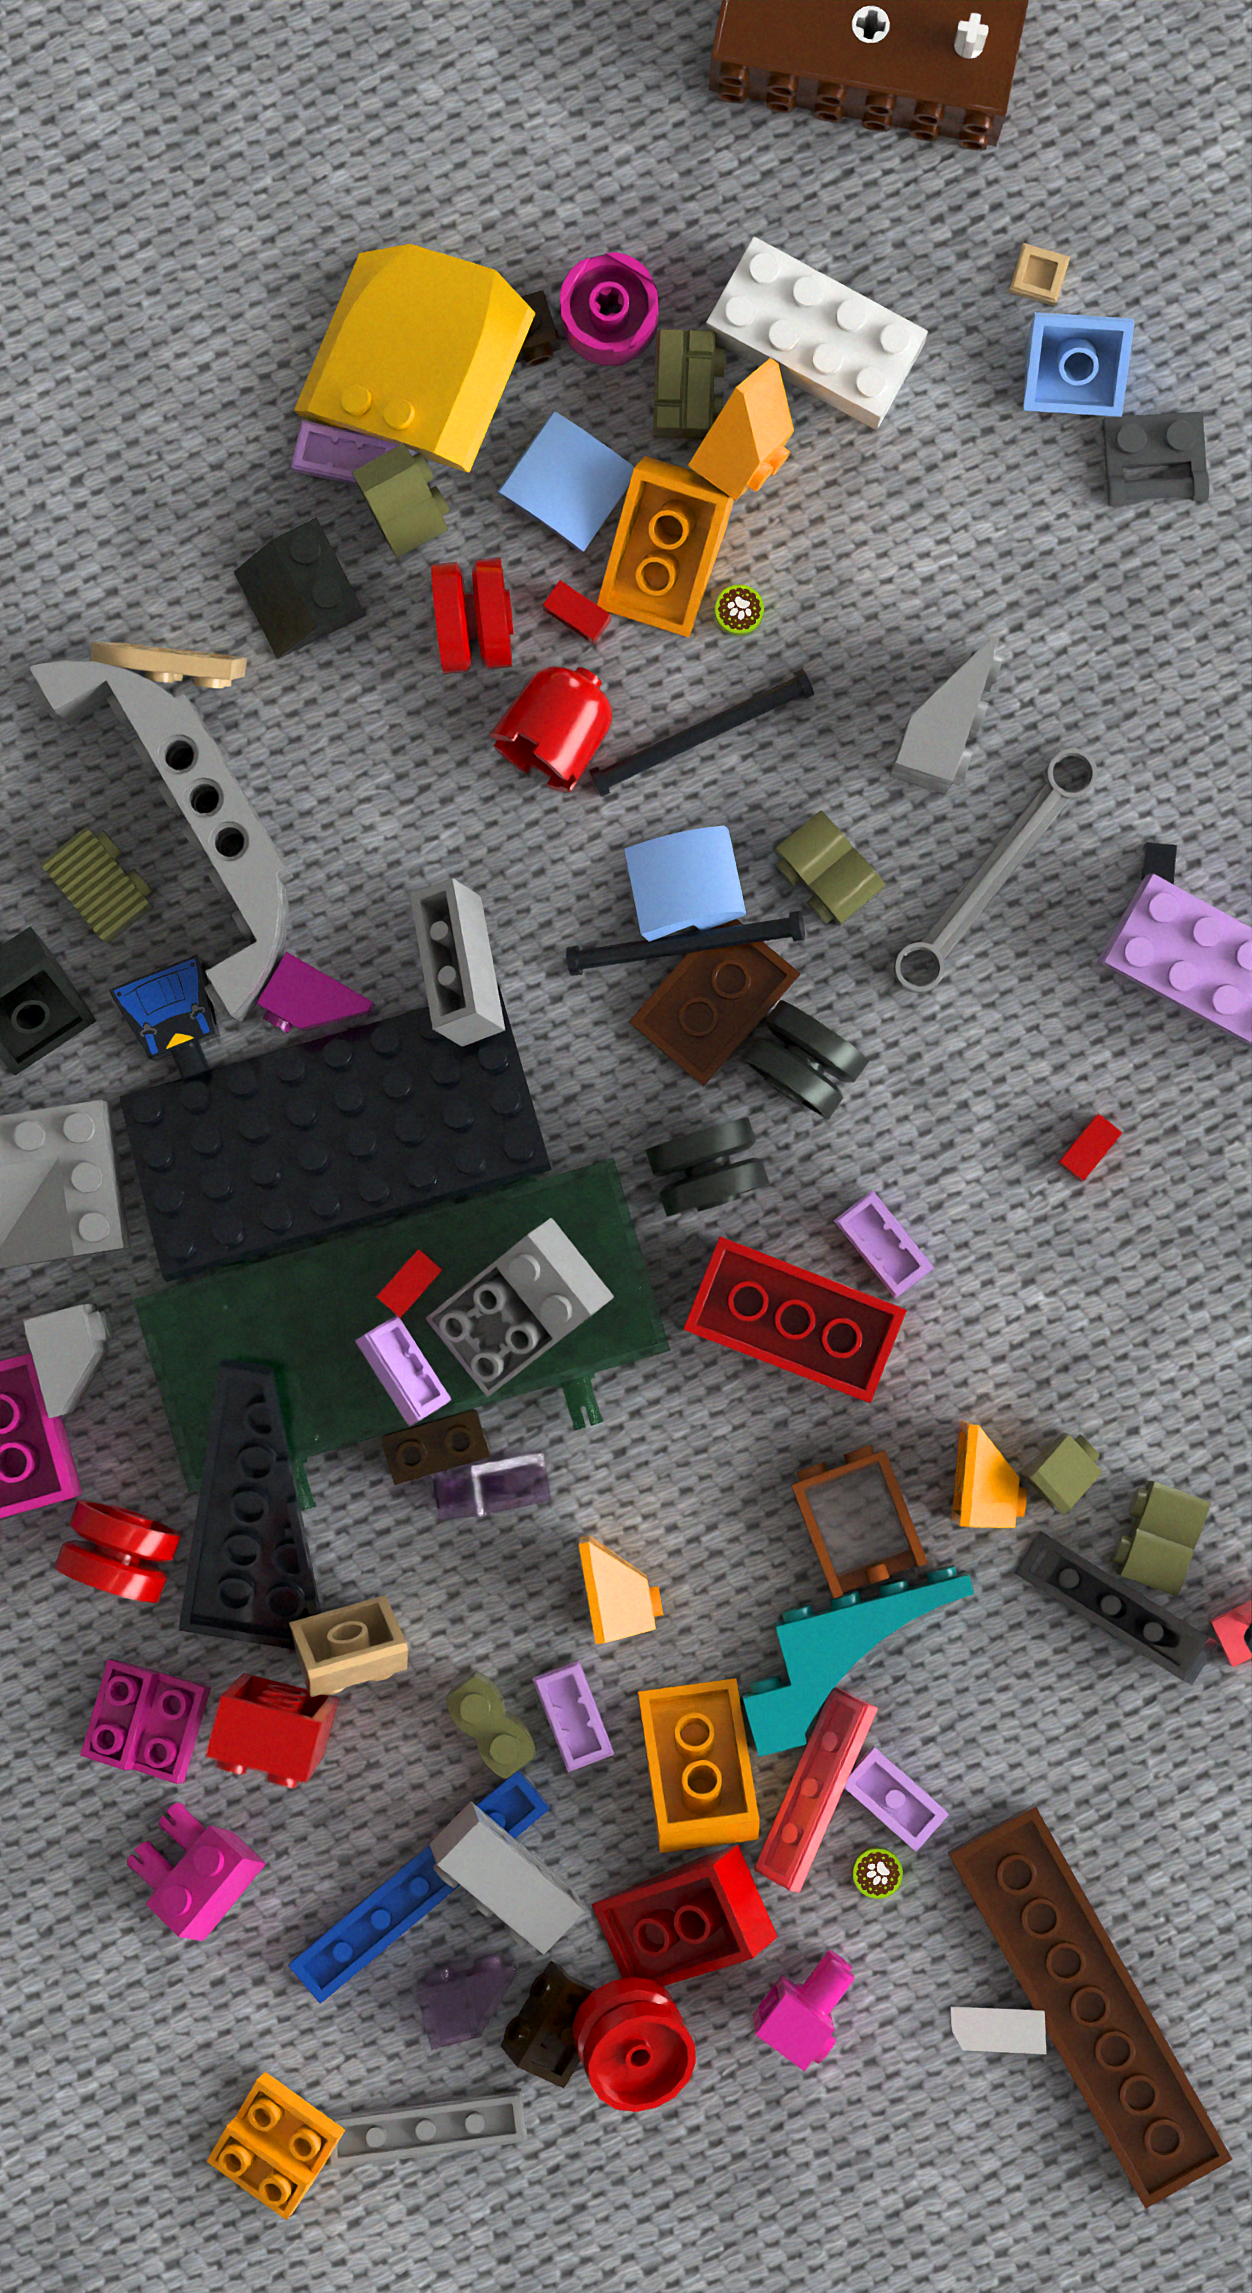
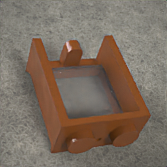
M871 1444L843 1454L847 1464L828 1470L825 1462L800 1470L797 1472L800 1481L791 1484L834 1599L843 1596V1593L869 1583L873 1584L889 1578L890 1575L911 1567H920L928 1564L886 1450L874 1453Z

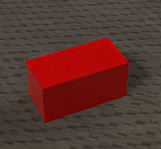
M559 580L543 603V610L593 645L611 621L610 613L561 580Z
M1099 1113L1095 1114L1057 1163L1080 1182L1085 1181L1123 1132Z
M418 1249L376 1297L401 1318L444 1270L422 1250Z

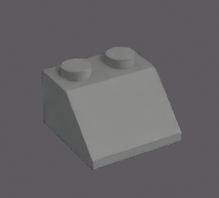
M81 1304L23 1320L49 1418L73 1413L109 1352L106 1341L113 1340L111 1322L106 1311L98 1312L96 1304Z

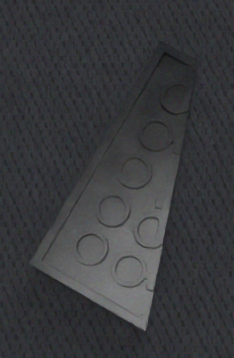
M222 1358L218 1371L179 1631L296 1650L289 1623L321 1614L322 1612L273 1367Z

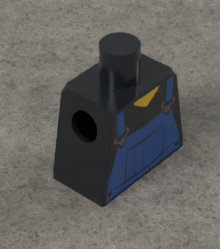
M198 955L109 990L113 1000L148 1057L153 1061H159L172 1055L182 1081L210 1071L200 1044L220 1036L214 1005L204 989L205 986L209 985L208 976L205 972L206 967L203 959Z

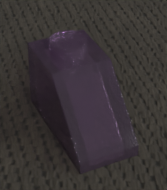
M543 1452L468 1463L432 1474L439 1520L483 1516L551 1501Z

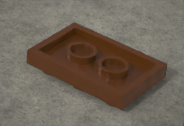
M734 919L711 929L743 924L738 919ZM764 942L688 953L630 1019L629 1024L704 1087L801 974Z

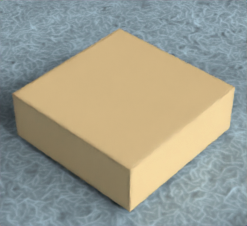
M1023 243L1008 293L1055 307L1070 257Z

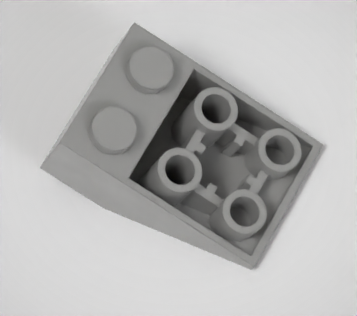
M992 636L911 715L904 729L889 777L942 794H946L952 784L960 785L961 780L965 778L973 754V750L965 748L967 738L975 739L977 731H980L989 704L980 700L983 690L990 692L992 685L996 682L1004 655L995 653L1000 638Z
M551 1217L526 1235L425 1319L488 1398L614 1298V1296Z

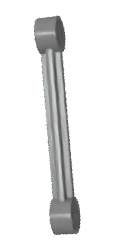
M1069 748L1060 751L1053 757L1046 768L1045 785L923 940L906 946L898 954L894 962V976L903 989L919 994L928 992L938 985L944 975L945 958L1069 801L1084 797L1093 788L1097 780V766L1087 752L1076 748ZM1064 757L1080 759L1087 770V783L1078 791H1066L1055 783L1053 777L1055 763H1058ZM925 950L933 958L936 964V974L928 984L914 985L903 978L900 966L904 959L903 956H906L911 951Z

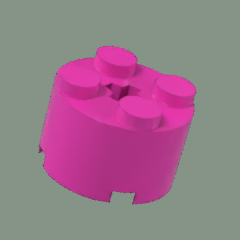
M617 252L605 253V255L590 259L588 257L578 262L567 274L560 291L561 325L567 342L578 355L599 365L620 366L640 356L653 341L659 320L658 292L646 267L636 259ZM612 303L618 305L617 314L613 312L608 316L601 314V307L608 309Z

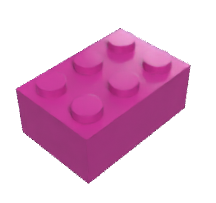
M29 1353L0 1361V1518L82 1495L83 1492L62 1415L53 1418L48 1417L32 1354Z

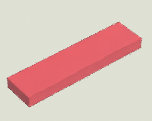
M836 1687L833 1688L826 1698L754 1867V1871L789 1891L800 1893L878 1710L877 1707Z

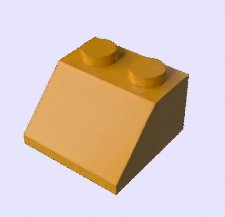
M769 358L735 388L688 464L691 469L735 501L749 488L757 492L770 474L774 476L790 454V451L784 446L793 434L794 428L779 363Z

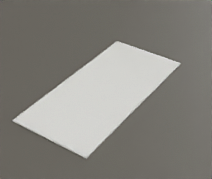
M951 2006L952 2032L962 2050L1046 2054L1044 2011Z

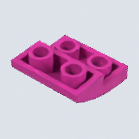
M108 1659L80 1756L124 1771L133 1769L175 1784L184 1783L211 1687L134 1664Z

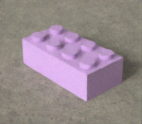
M1155 874L1146 875L1097 962L1252 1046V928Z

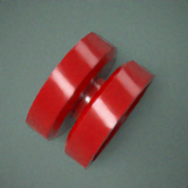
M501 557L478 559L472 566L473 592L465 591L463 571L457 562L431 564L435 621L443 674L469 671L472 665L471 640L479 639L482 663L488 670L513 667L510 635H514L510 591L505 589Z
M78 1500L69 1525L79 1536L91 1542L72 1540L63 1543L54 1568L71 1579L111 1594L143 1602H159L168 1577L158 1566L143 1559L155 1562H166L174 1559L182 1534L146 1515L126 1508L90 1500Z
M638 1977L612 1980L594 1990L577 2011L572 2025L574 2046L584 2065V2071L589 2083L601 2101L614 2109L630 2112L654 2109L675 2098L689 2082L696 2064L695 2043L683 2022V2017L671 1994L666 1988L655 1981Z

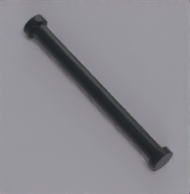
M801 668L793 672L794 678L602 770L598 766L590 769L589 773L600 796L603 797L609 794L610 787L802 695L804 699L813 696L814 691L805 671Z
M794 911L789 913L788 918L660 937L650 942L648 940H641L580 950L578 946H571L566 949L567 966L570 975L577 976L583 974V969L792 937L794 942L805 940L804 921L801 911Z

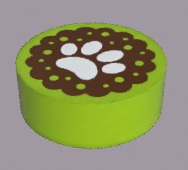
M733 585L723 590L718 596L715 604V618L718 625L726 633L734 636L748 635L755 631L762 622L764 603L755 589L747 585Z
M874 1846L858 1854L853 1863L852 1876L856 1887L861 1893L870 1898L882 1899L889 1897L897 1891L902 1882L903 1870L898 1857L891 1850Z

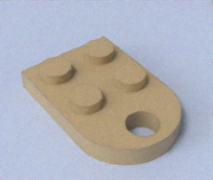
M101 641L91 642L90 661L121 668L145 670L144 678L151 681L174 683V680L182 681L183 675L194 676L195 686L210 688L231 686L232 680L245 677L247 657Z

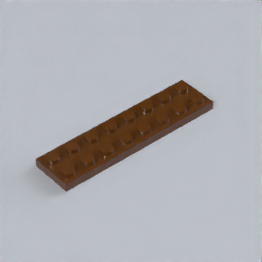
M1035 1804L947 1852L1033 2008L1045 2012V2029L1145 2209L1232 2161L1231 2155Z

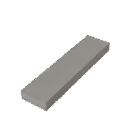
M521 2089L327 2116L345 2129L344 2134L328 2158L330 2169L528 2142Z

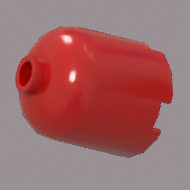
M558 666L539 670L531 677L489 734V737L497 740L493 745L494 748L507 761L528 775L531 766L550 777L545 784L547 787L562 793L571 792L606 737L612 724V707L608 698L600 689L602 685L601 680L583 667H577L575 671Z

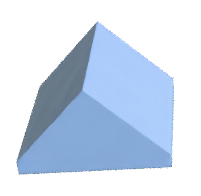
M1034 312L1026 343L1024 411L1122 417L1135 324L1134 319Z

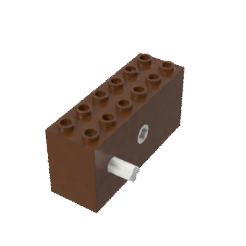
M722 0L710 60L709 90L717 92L719 99L729 103L740 104L744 103L746 98L766 101L765 106L768 109L780 113H791L794 111V107L814 111V117L826 122H840L843 117L862 120L861 125L872 131L886 132L890 130L891 126L909 129L910 135L919 140L936 141L940 135L958 139V145L963 148L982 151L987 148V145L997 146L1005 121L1029 0Z

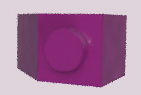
M288 952L284 955L257 1001L258 1005L267 1010L262 1019L286 1033H289L293 1025L302 1031H307L372 1013L376 1006L369 999Z

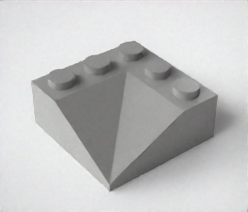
M95 1100L1 1115L0 1269L130 1249L131 1243L109 1102Z

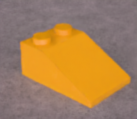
M644 456L633 469L597 605L607 612L689 638L725 534L734 499L695 471Z
M737 1679L639 1691L638 1698L659 1853L758 1840L760 1820Z

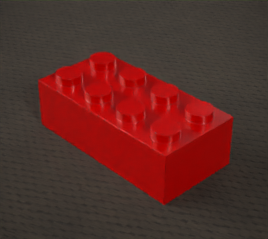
M719 1236L683 1330L871 1404L907 1309Z
M243 1673L221 1695L205 1757L216 1759V1767L230 1773L246 1774L247 1768L267 1773L266 1780L276 1785L295 1788L298 1781L307 1783L325 1755L339 1697L321 1694L310 1698L309 1692L305 1688Z

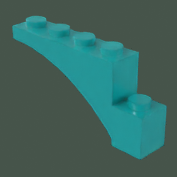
M955 1565L945 1566L926 1572L928 1579L926 1582L909 1586L907 1578L893 1580L878 1585L880 1594L860 1599L859 1592L855 1591L843 1594V1596L835 1599L831 1598L832 1607L812 1612L811 1605L808 1604L783 1611L782 1616L784 1620L775 1622L774 1625L789 1681L780 1683L778 1675L761 1678L749 1683L751 1691L742 1693L758 1756L762 1757L806 1745L805 1733L811 1721L830 1692L852 1666L881 1640L909 1621L941 1605L973 1595L974 1590L969 1574L966 1571L957 1573Z

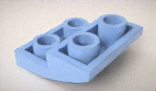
M552 411L501 484L497 493L534 522H541L577 551L584 552L629 487L634 466L582 428L557 412Z
M726 826L706 827L673 833L624 849L640 933L649 942L691 925H695L700 931H705L746 915L729 829Z

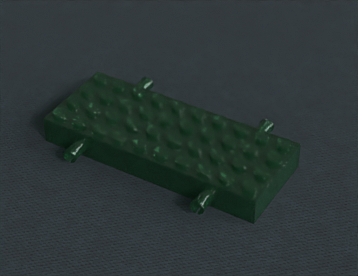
M614 1158L538 1181L537 1177L530 1176L502 1184L503 1186L498 1188L499 1192L252 1265L250 1261L245 1262L244 1260L224 1265L212 1271L213 1276L133 1299L188 1492L201 1488L218 1371L222 1358L273 1367L302 1511L317 1506L316 1501L313 1499L303 1464L308 1462L307 1457L409 1428V1425L355 1341L396 1316L376 1296L418 1249L422 1250L444 1271L400 1319L450 1396L451 1401L410 1427L555 1384L557 1388H562L573 1424V1431L586 1428L581 1409L582 1406L586 1408L591 1426L604 1422L591 1383V1379L595 1378L594 1373L670 1351ZM552 1217L613 1294L614 1298L487 1398L425 1318L526 1235Z

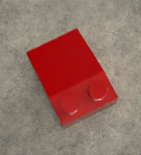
M739 1845L694 1859L592 1904L594 1913L622 1978L638 1977L650 1979L662 1987L753 1959L778 1937Z

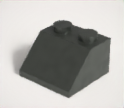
M317 517L272 539L233 571L277 659L365 616L361 604Z
M31 926L0 946V1058L10 1071L17 1075L97 1021L51 951Z

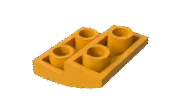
M264 2072L254 2083L236 2117L224 2129L206 2162L287 2221L327 2162L344 2134L345 2129L267 2072Z

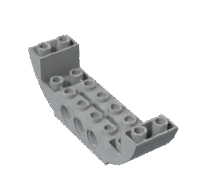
M61 660L30 666L29 669L36 681L30 684L29 687L44 711L47 710L52 719L60 716L68 725H71L109 703L119 722L124 724L128 732L133 729L137 732L139 737L131 741L144 765L149 767L153 774L159 771L164 780L156 784L169 808L174 810L177 816L184 814L189 823L182 826L181 829L194 851L199 853L202 859L207 856L210 858L214 866L206 870L218 893L221 897L224 896L227 902L233 899L239 908L231 913L243 936L246 940L250 941L251 945L206 970L205 972L211 983L205 986L204 989L219 1013L222 1012L225 1017L230 1014L240 1022L245 1020L257 1005V1001L279 966L286 943L289 916L286 882L294 877L196 708L185 694L175 698L151 680L121 667L95 661ZM188 753L194 754V759L189 767L183 770H176L179 758ZM211 796H219V803L212 812L200 813L201 805L205 799ZM244 838L242 851L235 856L226 857L225 848L227 844L233 839Z

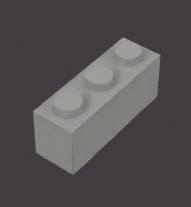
M454 878L410 894L433 1030L460 1046H465L505 1031L481 896Z
M471 1801L429 1844L436 1861L433 1869L439 1877L453 1888L458 1884L463 1886L471 1893L469 1899L472 1904L486 1917L490 1918L493 1914H496L506 1923L504 1925L506 1932L524 1948L530 1943L544 1955L585 1913L577 1892Z

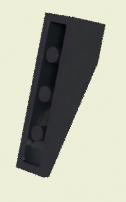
M1041 1531L1015 1571L1016 1575L1190 1685H1193L1218 1642ZM1044 1546H1047L1049 1550L1034 1573L1030 1572Z

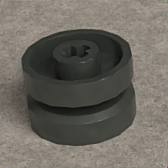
M780 999L765 1022L768 1029L786 1046L782 1047L764 1036H755L740 1059L764 1078L763 1080L776 1091L794 1103L802 1104L818 1115L829 1119L843 1100L841 1090L826 1078L823 1073L826 1072L845 1083H854L869 1060L828 1027L797 1007Z
M748 1117L698 1131L645 1150L653 1175L663 1177L684 1171L686 1179L664 1186L659 1193L666 1217L697 1208L698 1212L741 1199L740 1194L770 1184L761 1159L753 1157L733 1164L730 1163V1155L750 1149L756 1141Z

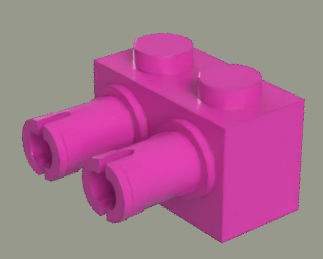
M178 1802L166 1811L172 1818L169 1820L166 1816H162L158 1826L163 1831H166L186 1851L181 1861L174 1868L154 1848L150 1841H145L134 1850L140 1857L137 1858L131 1854L126 1861V1865L133 1869L154 1890L153 1895L145 1904L178 1937L204 1941L267 1863L231 1830L210 1825L206 1829L186 1810V1807L181 1802Z
M829 1949L804 1984L798 1983L795 1985L785 1976L781 1975L752 2014L755 2035L804 2072L812 2061L820 2064L829 2054L836 2041L831 2036L835 2028L830 2012L855 1979V1976L850 1972L852 1966L841 1956Z

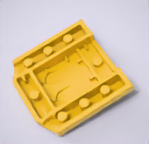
M414 244L359 253L296 403L294 412L303 418L322 425L341 429L347 428L396 445L404 443L408 449L420 452L428 460L469 473L533 321L535 312L495 269Z

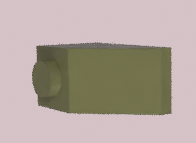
M1063 1433L1022 1469L1020 1473L1052 1509L1065 1515L1101 1475L1102 1470L1094 1463L1100 1457L1099 1453L1081 1434L1073 1439L1069 1434Z

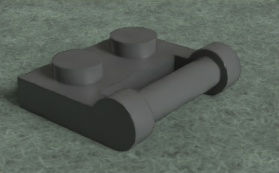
M1203 411L1104 417L1103 435L1108 506L1125 505V500L1191 496L1192 501L1208 500L1209 476L1206 468ZM1189 464L1190 477L1125 481L1123 477V468Z

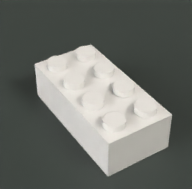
M755 236L706 322V330L716 332L715 342L758 366L772 358L779 363L783 380L875 430L880 426L924 346L928 331Z

